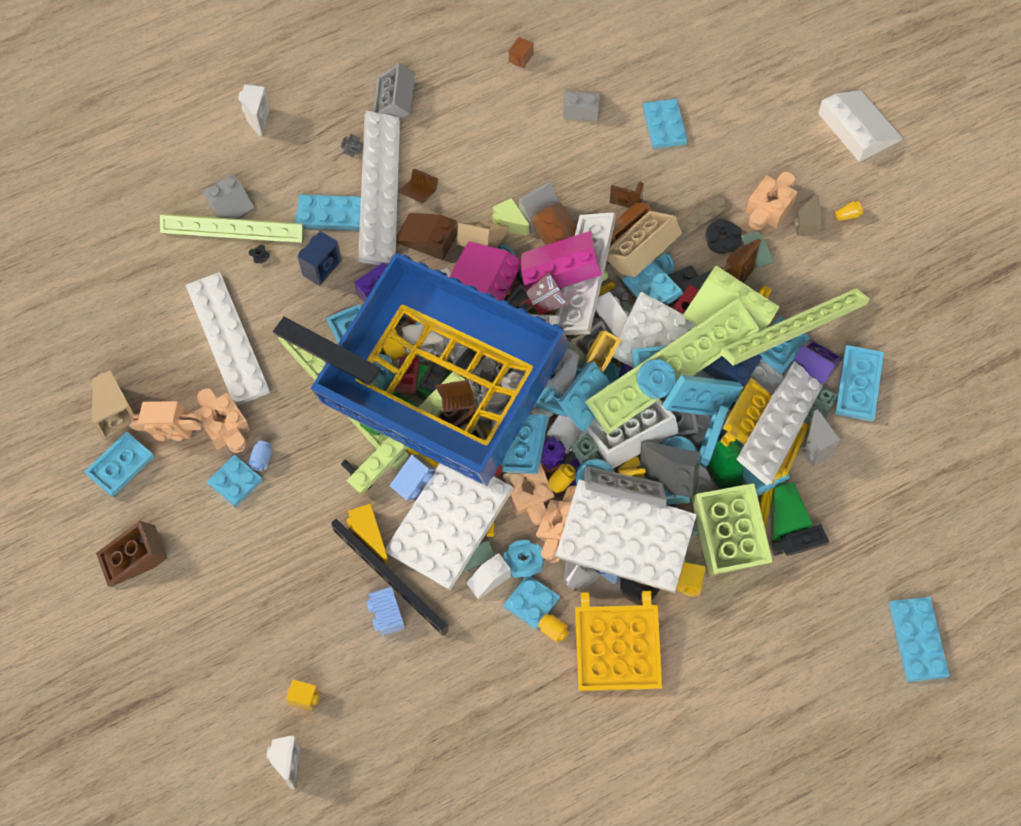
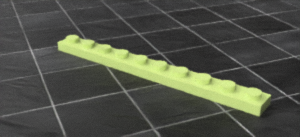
M856 288L723 347L720 354L734 366L867 305L870 298Z
M279 337V342L315 381L326 363ZM348 417L376 450L389 438L383 434L375 436L364 430L360 426V422ZM404 451L391 465L395 470L405 463L410 457L409 454Z

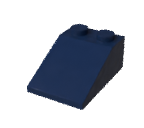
M759 354L734 366L721 356L702 370L714 379L740 382L744 387L762 359V356Z

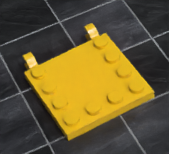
M751 377L740 392L723 426L727 433L723 436L721 442L726 447L731 441L734 442L735 439L744 445L746 444L772 397V394ZM803 422L771 484H774L776 478L779 480L789 473L809 427L805 422Z
M642 591V605L590 607L589 593H581V607H575L578 691L662 689L658 605H651V591Z

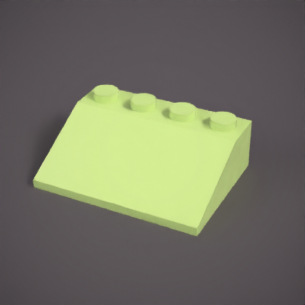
M715 266L683 316L694 324L699 325L739 298L759 327V331H762L768 327L779 306L726 271Z
M754 483L699 493L691 498L694 514H697L696 523L708 576L772 563Z

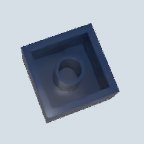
M322 231L314 235L309 244L301 249L297 256L302 276L318 286L326 280L342 261L338 241Z

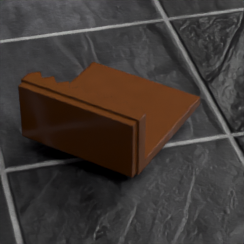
M414 168L412 169L411 180L398 193L424 203L437 190L438 178Z
M638 182L635 191L611 185L610 203L630 208L635 203H641L644 183Z
M468 380L435 385L442 399L443 412L475 407L474 392Z

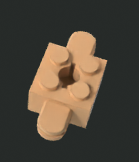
M782 172L776 180L766 175L748 199L746 213L750 214L749 226L752 229L761 230L766 223L777 229L793 207L798 191L792 189L795 177L791 173Z
M209 388L201 390L197 395L201 408L194 413L203 417L201 427L216 450L227 445L233 453L242 452L247 446L243 435L250 431L246 419L228 393L217 397L213 390Z
M177 401L143 402L140 414H132L130 427L136 431L149 432L158 441H164L165 439L181 441L182 439H190L192 430L201 429L203 417L196 413H189Z
M541 463L538 474H504L502 481L514 488L509 499L516 516L528 512L531 522L536 526H540L547 509L546 504L550 500H554V494L548 485V480Z
M577 486L568 487L562 501L550 500L536 536L545 542L541 556L551 563H556L560 560V558L555 556Z

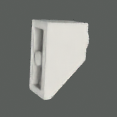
M498 553L482 564L466 584L477 599H480L511 577V569Z

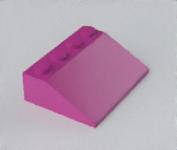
M592 231L521 253V272L525 288L527 289L548 271L551 273L559 289L601 276L602 272Z
M468 241L449 278L455 277L462 284L467 286L473 285L484 294L488 292L495 299L502 301L521 266V260L508 251Z

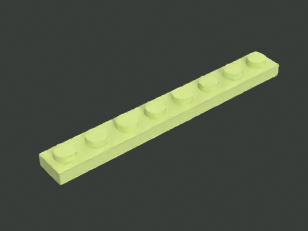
M161 214L160 233L302 243L303 223Z
M452 372L442 384L463 381L465 379L459 374ZM437 389L418 407L436 417L443 412L442 399ZM388 438L348 478V484L362 495L408 447Z

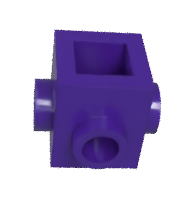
M554 436L550 439H544L540 463L545 465L548 471L565 461L566 448L560 440L557 441Z

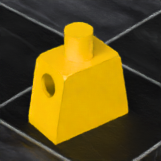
M605 330L599 332L586 356V363L594 361L599 369L604 372L621 339Z

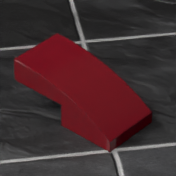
M400 357L399 368H401L407 357ZM419 358L413 359L397 386V393L416 394Z

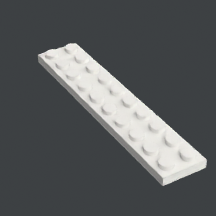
M367 110L364 119L358 262L380 265L384 262L388 266L396 253L400 117Z

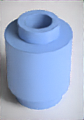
M258 441L254 445L248 462L253 470L262 471L267 469L273 452L272 445L265 441Z

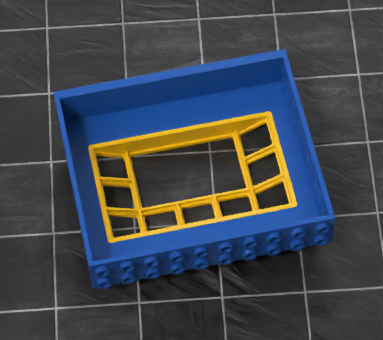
M395 253L338 344L371 363L374 361L396 374L393 381L385 392L373 385L369 386L326 363L310 389L322 404L487 487L569 345L564 329L557 324L551 325L540 316L534 317L529 315V312L525 309L514 308L509 302L505 300L499 301L488 292L484 294L473 285L467 286L462 284L455 277L449 278L438 269L434 271L423 262L417 263L413 261L408 255ZM403 314H406L425 327L414 345L393 332ZM431 331L451 340L441 357L420 349ZM388 338H392L410 350L409 355L399 369L379 356ZM457 343L477 352L467 370L446 361ZM416 355H420L489 389L465 431L392 395ZM483 356L503 364L493 383L472 374ZM510 368L526 372L516 390L499 386ZM496 392L512 396L501 415L485 411ZM481 417L497 421L486 440L471 434Z

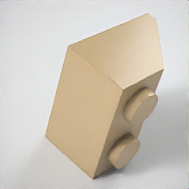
M480 220L459 223L456 245H461L464 249L469 241L498 248L508 231V226Z

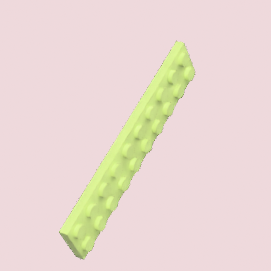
M737 298L585 402L605 432L609 434L659 400L644 395L639 389L637 373L644 363L657 359L669 363L674 369L677 382L681 375L693 376L720 358L723 347L753 335L760 329L739 298Z

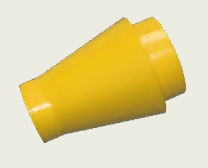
M852 201L835 211L834 214L837 221L854 219L863 215V209L859 201Z

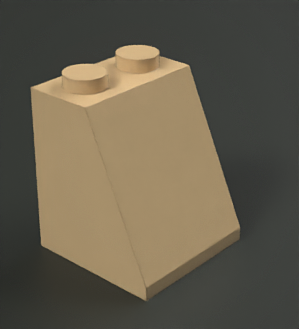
M111 370L100 373L97 377L93 378L92 422L104 440L130 427L133 414Z

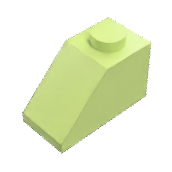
M512 198L493 207V215L491 217L494 224L508 226V232L525 236L529 235V223Z

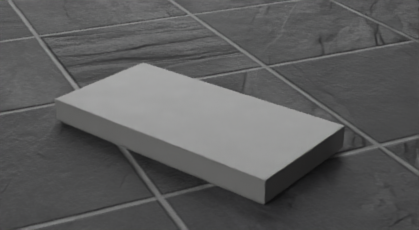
M588 466L585 467L584 479L586 490L662 507L666 505L667 499L663 483Z

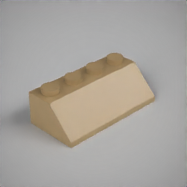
M649 211L610 246L607 261L623 275L631 277L639 275L647 265L651 264L659 254L663 253L682 234L676 217Z

